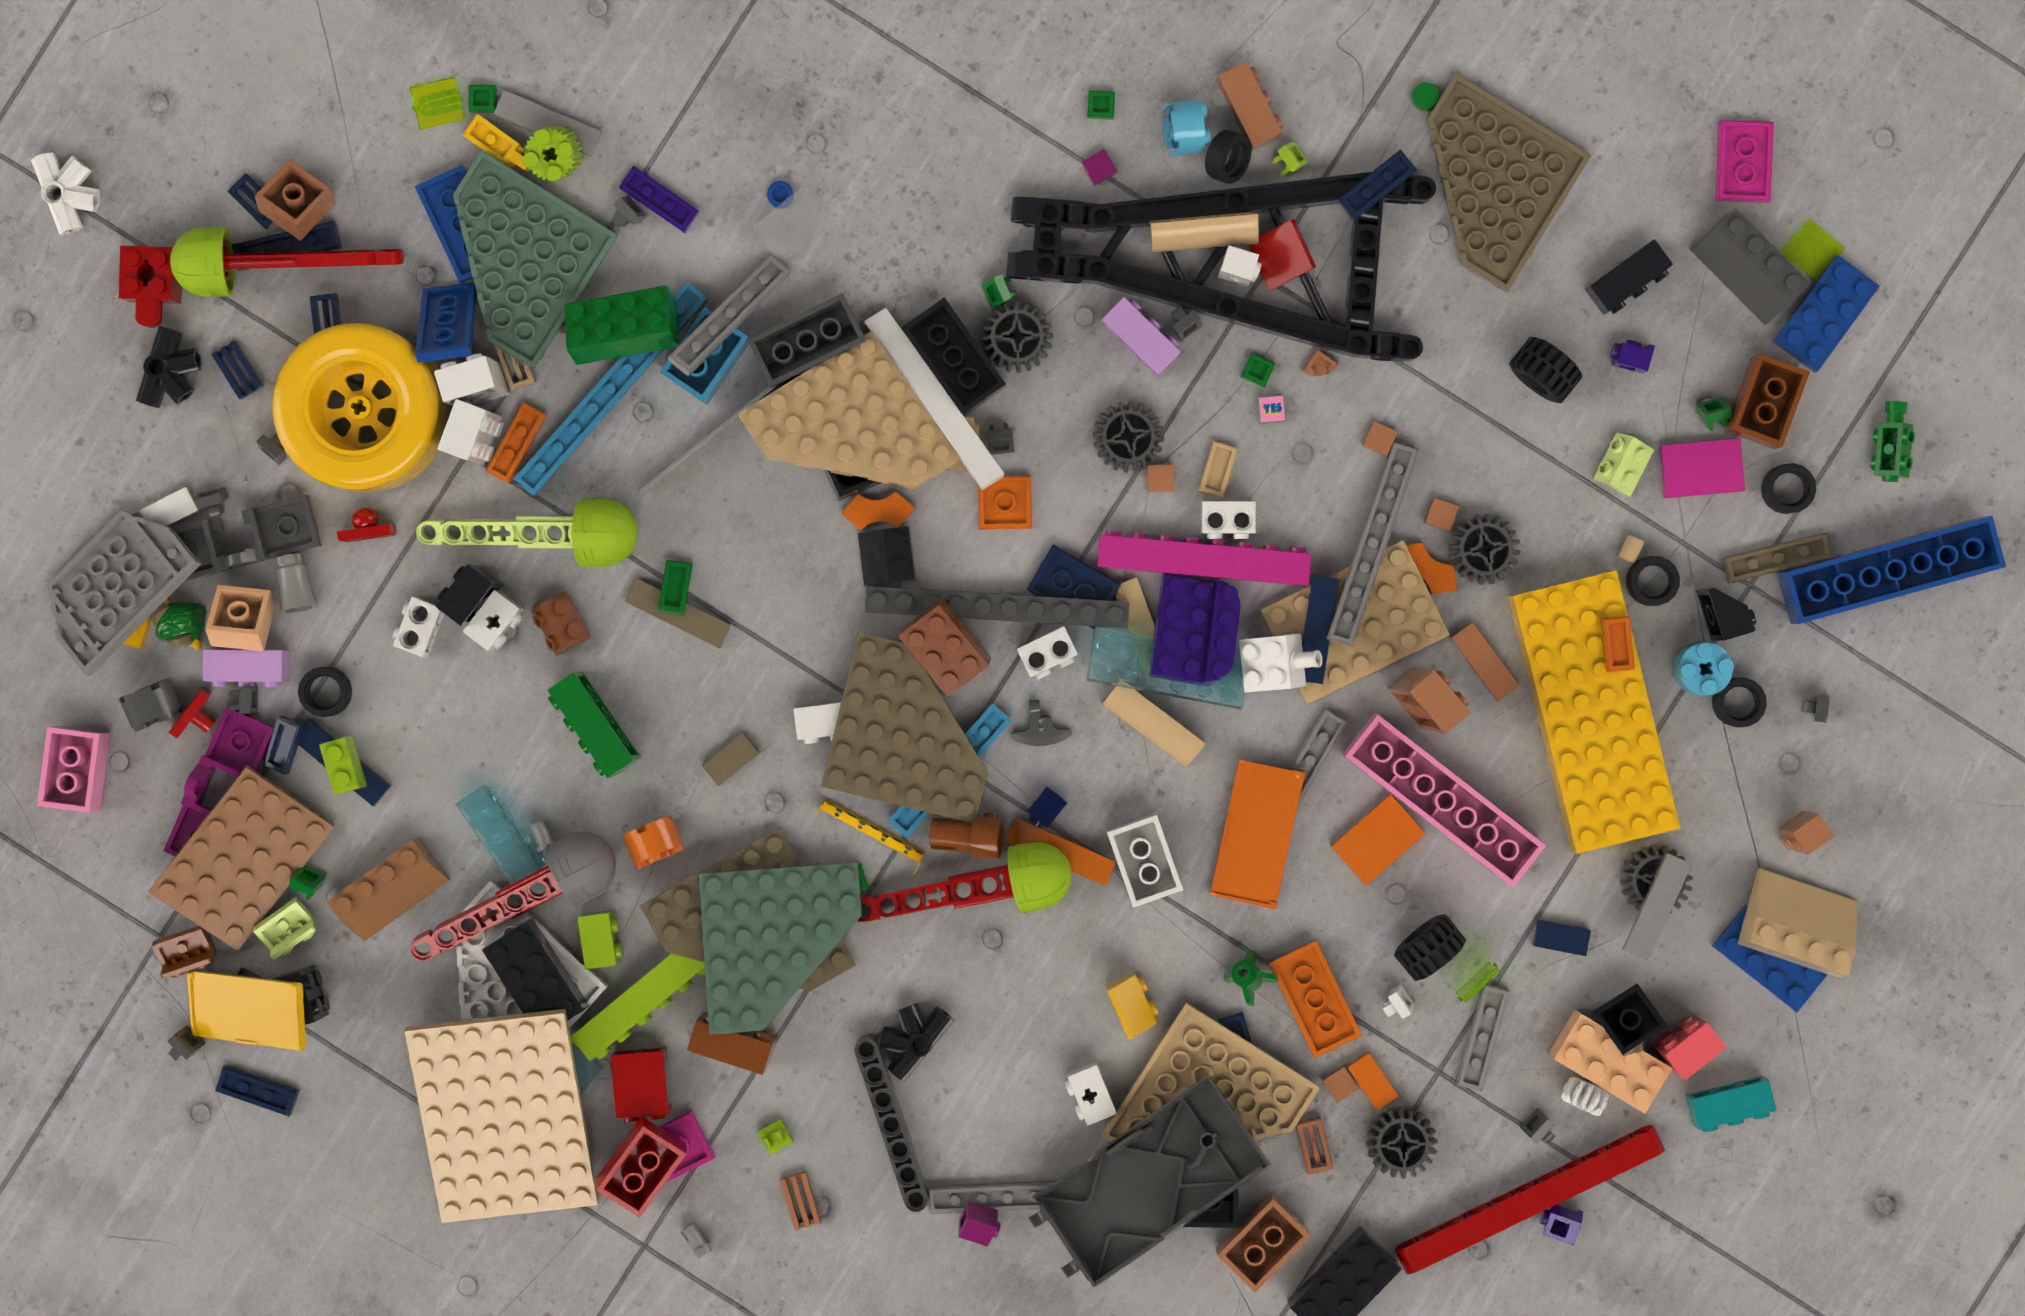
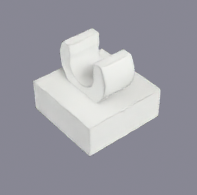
M1399 984L1391 990L1388 996L1389 1001L1385 1003L1382 1009L1387 1017L1398 1012L1401 1018L1404 1019L1412 1014L1415 1004L1403 986Z

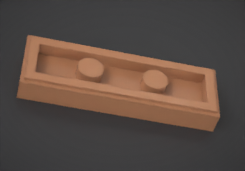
M1473 622L1450 637L1496 701H1500L1519 687V684Z

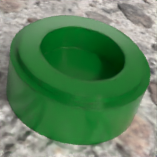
M1427 82L1417 85L1411 95L1413 105L1422 111L1432 109L1439 99L1437 88Z

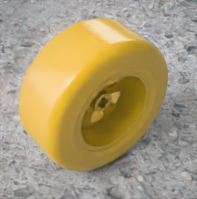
M346 323L316 332L293 350L284 362L275 383L272 414L274 426L283 448L302 471L317 481L332 487L354 492L371 493L390 490L409 482L423 472L438 454L439 450L437 448L450 416V405L443 402L434 371L439 370L434 362L418 363L415 356L416 344L404 336L381 326L366 323ZM363 374V389L352 391L347 383V377ZM383 380L391 389V394L379 400L373 394V389L378 381ZM337 390L344 395L345 402L342 408L331 409L328 407L332 391ZM359 405L365 406V407H366V411L363 412V411L357 410V409H358V406H359ZM384 408L396 410L394 422L390 427L379 421L380 411ZM345 417L351 423V427L347 435L341 437L334 430L332 424L334 421ZM372 426L377 434V439L369 443H361V428Z

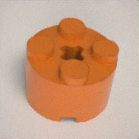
M671 815L622 835L637 870L685 849Z

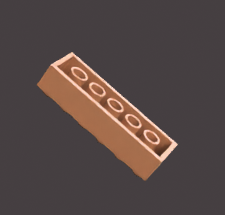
M1411 668L1387 688L1422 729L1446 734L1471 713L1467 708L1469 705L1467 699L1459 691L1456 693L1448 686L1451 684V681L1441 670L1438 672L1437 670Z

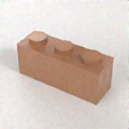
M1246 61L1218 75L1217 83L1242 134L1250 140L1252 151L1280 138L1283 125L1277 114L1273 115L1269 107L1272 103L1266 90L1261 91L1257 83L1260 81L1255 67L1250 68Z

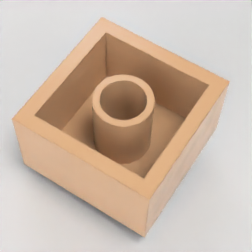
M217 585L205 629L210 645L264 651L275 611L271 590Z

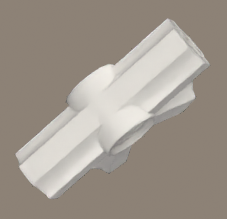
M53 152L35 156V158L31 159V162L41 185V196L48 203L59 234L67 235L80 231L84 227L77 209L96 212L100 206V190L81 186L92 170L74 156H71L62 168H60L57 157ZM60 188L61 196L55 200L53 193L55 189Z

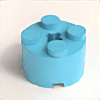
M1192 99L1164 103L1163 111H1167V118L1162 119L1166 148H1172L1169 155L1173 157L1203 153L1205 146L1211 142L1209 128H1205L1204 118L1207 117L1205 102Z
M1697 642L1686 645L1677 652L1673 660L1675 682L1685 692L1695 695L1707 696L1719 693L1730 682L1734 670V664L1729 654L1719 645L1709 642ZM1700 664H1705V673H1700L1702 670L1699 667Z

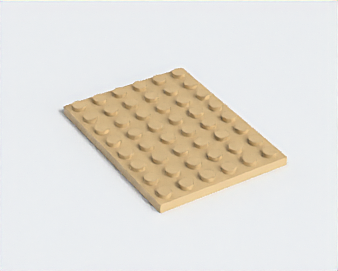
M566 1009L406 1027L404 1032L441 1223L598 1205L599 1198L596 1191L595 1175Z

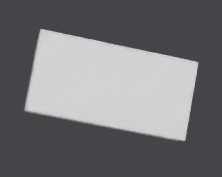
M184 487L139 511L144 519L170 527L201 510L197 509L194 501L195 498L190 488Z

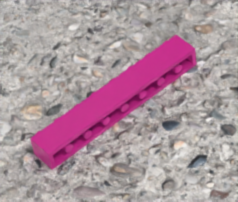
M1106 530L1105 535H1100L1097 567L1309 586L1312 554L1305 553L1306 548L1290 547L1289 552L1279 551V546L1263 545V549H1252V543L1237 542V547L1226 546L1227 541L1211 540V544L1208 545L1200 544V539L1184 538V542H1175L1174 536L1158 535V540L1147 539L1148 534L1132 533L1131 538L1121 537V532Z

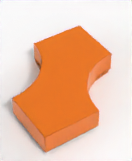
M895 491L889 497L881 500H870L858 494L841 514L862 531L869 525L878 522L890 523L895 527H900L915 508Z
M1424 542L1406 545L1423 581L1429 589L1430 595L1457 591L1455 570L1452 567L1454 564L1447 565L1435 561L1427 553Z

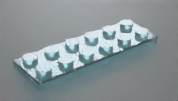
M1097 627L1094 629L1087 681L1235 709L1243 708L1245 692L1241 655L1235 654L1233 667L1222 680L1210 686H1199L1149 677L1154 638Z

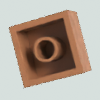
M291 160L255 195L259 212L300 241L335 205L332 189Z

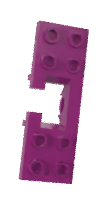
M229 707L225 708L206 754L201 756L199 763L186 780L184 797L181 802L183 806L164 847V852L176 856L212 810L201 805L216 768L235 777L240 774L246 765L258 772L267 752L274 726L245 713H239L238 710H231Z

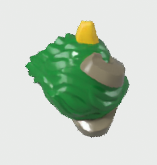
M166 599L150 615L156 627V637L162 641H167L172 648L189 645L200 651L203 647L198 637L204 631L205 615L207 614L205 606H201L200 603L189 602L171 603Z

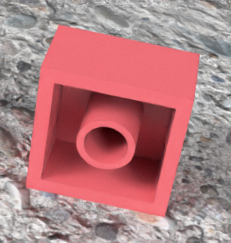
M1695 1015L1692 1017L1686 1016L1677 1024L1678 1028L1653 1046L1662 1060L1673 1068L1671 1071L1683 1080L1688 1079L1727 1048L1711 1026Z

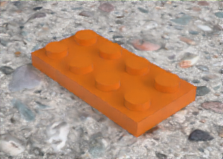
M1316 940L1268 962L1273 974L1278 976V984L1314 1058L1362 1036Z

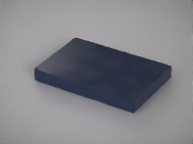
M1053 544L1026 590L1036 596L1112 600L1121 584Z

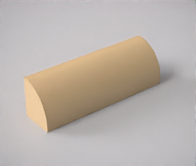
M1255 211L1149 221L1152 253L1257 244L1259 238L1258 214Z
M1121 679L1102 703L1104 707L1185 768L1206 744Z

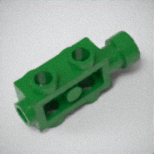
M1886 401L1885 413H1887V422H1879L1878 429H1875L1873 432V442L1877 444L1876 455L1871 457L1870 466L1874 471V475L1882 477L1883 482H1898L1899 478H1909V473L1912 469L1911 449L1915 440V432L1912 424L1903 422L1904 414L1907 413L1908 402Z

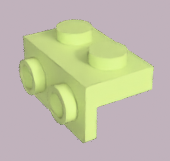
M1616 433L1602 462L1598 466L1594 480L1607 484L1619 493L1631 497L1654 449L1634 436Z
M295 897L254 926L253 932L270 949V957L275 960L279 956H286L293 950L296 944L301 941H307L314 935L316 931V918Z

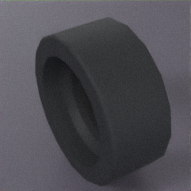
M1231 130L1219 132L1212 139L1205 156L1207 174L1211 178L1226 184H1233L1244 175L1250 163L1252 152L1250 140L1245 135ZM1230 150H1231V154H1230L1229 160H1228V162H1227L1226 165H1225V162H1226V159H1227V155H1228V153H1229Z
M1795 463L1778 465L1771 469L1763 478L1761 486L1762 498L1766 505L1773 511L1782 514L1797 513L1806 509L1814 500L1817 490L1812 473L1804 466ZM1786 473L1797 475L1804 485L1803 496L1794 504H1784L1774 495L1773 487L1775 481L1779 476Z
M1648 556L1637 560L1630 567L1626 575V587L1629 595L1636 602L1645 606H1660L1668 603L1676 596L1680 587V575L1670 560L1661 556ZM1648 566H1658L1668 576L1666 590L1656 597L1645 595L1638 586V576Z
M320 667L312 669L304 675L299 683V701L304 709L312 715L320 717L338 715L346 709L351 701V682L343 672L336 668ZM323 676L336 680L341 691L338 701L326 708L315 704L310 695V688L313 682Z
M1738 677L1731 678L1728 685L1722 691L1713 695L1712 707L1717 718L1724 724L1738 728L1749 727L1762 718L1767 707L1766 695L1759 684L1754 680ZM1735 687L1747 688L1754 697L1755 705L1752 712L1743 718L1731 716L1724 707L1726 694Z

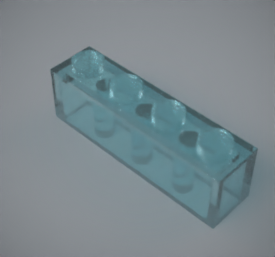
M483 785L455 805L510 884H513L544 868L545 862L542 856L537 851L534 853L528 845L530 839L526 833L516 828L513 823L515 818L507 808H502L498 802L500 796L493 787L489 788L487 785Z

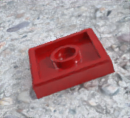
M1294 219L1260 236L1257 244H1248L1251 252L1259 255L1257 262L1262 263L1260 271L1269 291L1316 268Z

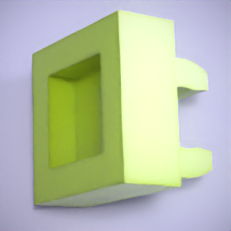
M1294 141L1285 144L1277 150L1280 155L1273 159L1274 164L1281 160L1286 163V168L1280 172L1282 175L1300 170L1309 163Z
M781 1118L757 1131L770 1155L794 1141Z

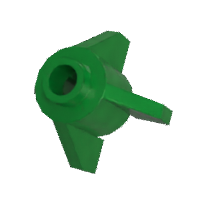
M1247 952L1243 960L1237 962L1233 966L1232 971L1224 975L1225 982L1236 983L1242 988L1248 1006H1254L1253 991L1259 989L1263 981L1278 982V976L1262 972L1255 965L1256 954L1254 952Z

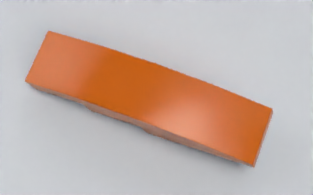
M1017 817L1006 842L1012 845L1027 842H1044L1055 846L1066 856L1072 872L1104 886H1107L1117 863L1078 843L1067 840Z

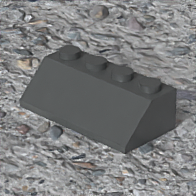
M1736 208L1727 213L1690 250L1764 325L1789 306L1811 284Z
M842 293L748 339V342L770 388L866 342Z

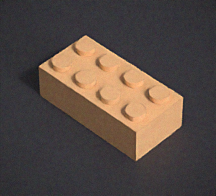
M1574 1010L1548 1053L1554 1060L1644 1114L1673 1069L1644 1050L1623 1056L1602 1025L1577 1010Z

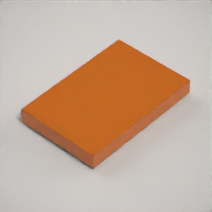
M1389 794L1337 839L1331 847L1364 885L1367 886L1423 837L1425 833L1394 797Z

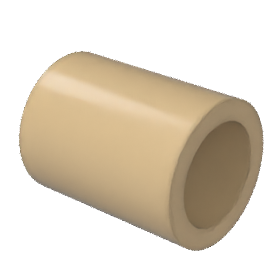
M1627 535L1618 558L1635 564L1645 542Z

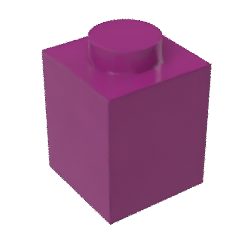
M968 1201L958 1220V1237L988 1247L992 1238H996L1000 1231L1001 1223L998 1222V1210Z

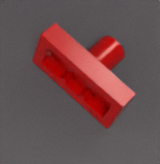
M202 687L168 733L178 738L190 722L207 733L216 720L204 713L200 708L212 692Z

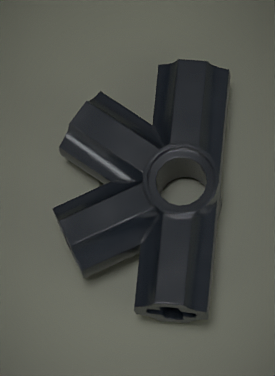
M163 326L158 327L150 356L145 359L143 364L144 375L136 398L137 402L160 408L165 392L176 404L182 403L193 395L195 388L182 374L201 371L202 360L197 348L178 351L183 333ZM161 360L164 367L162 372L158 374L155 367L157 362Z
M915 1003L896 1011L902 1029L883 1026L880 1049L899 1052L887 1069L903 1082L909 1078L955 1021L951 1015L938 1006L924 1020L919 1004ZM917 1037H922L926 1040L927 1048L925 1051H920L915 1047V1039Z

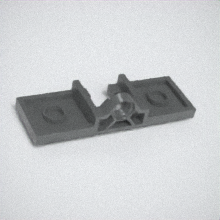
M309 495L256 508L251 507L241 511L244 524L251 525L256 547L244 549V551L219 557L213 533L225 531L222 518L220 517L201 520L198 523L173 529L201 563L185 581L322 546Z

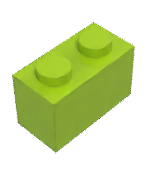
M353 736L319 744L334 795L367 787Z
M613 910L583 914L577 917L585 970L613 966L620 963V958H623V947L621 942H617L616 932H619L620 927L618 917L613 915Z

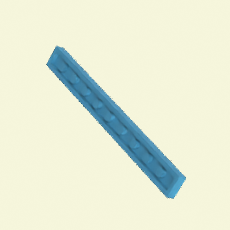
M688 281L674 295L677 309L678 334L708 301ZM665 349L620 357L514 477V480L531 495L536 496Z

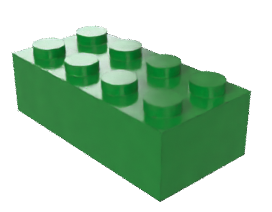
M667 285L564 304L566 350L576 365L679 346L676 300Z
M583 671L571 673L547 690L551 695L548 697L551 705L556 710L560 709L565 716L563 719L564 724L571 732L575 731L580 738L578 741L579 746L586 754L590 753L595 760L593 766L601 776L605 775L607 778L616 776L641 759V756Z

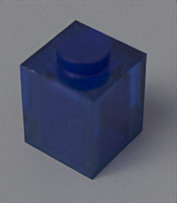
M1046 785L1027 809V812L1031 814L1028 819L1039 828L1042 825L1048 828L1066 806L1067 801Z

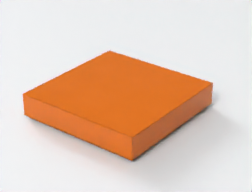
M1004 476L984 490H981L979 487V530L1032 529L1031 476Z

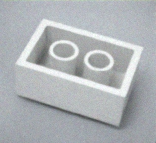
M481 353L466 357L467 361L457 364L456 361L440 365V370L434 371L442 400L451 406L454 405L456 399L471 405H477L511 394L501 363L487 356H482Z
M456 399L437 449L484 466L485 462H489L494 452L492 444L495 436L499 437L502 431V416Z
M1156 813L1106 830L1133 908L1183 891Z

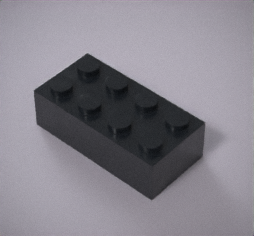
M945 297L901 328L964 417L1006 388V383Z
M533 918L525 921L482 949L523 1014L566 1009L568 1021L589 1007Z
M1359 1226L1287 1302L1290 1309L1297 1316H1357L1402 1268L1371 1235Z

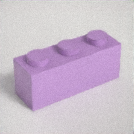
M1123 297L1101 320V323L1152 373L1159 377L1180 355L1181 352L1178 350L1180 345L1170 335L1165 337L1159 331L1161 326L1152 317L1146 319L1140 313L1142 308L1132 298L1128 301Z
M203 650V681H212V686L228 687V681L238 682V687H254V682H264V687H281V682H289V650Z

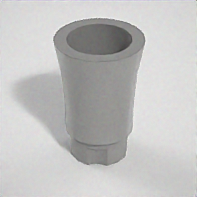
M299 553L277 557L276 565L278 570L276 573L279 582L281 613H298L318 607L310 586L306 566L303 565L302 555Z

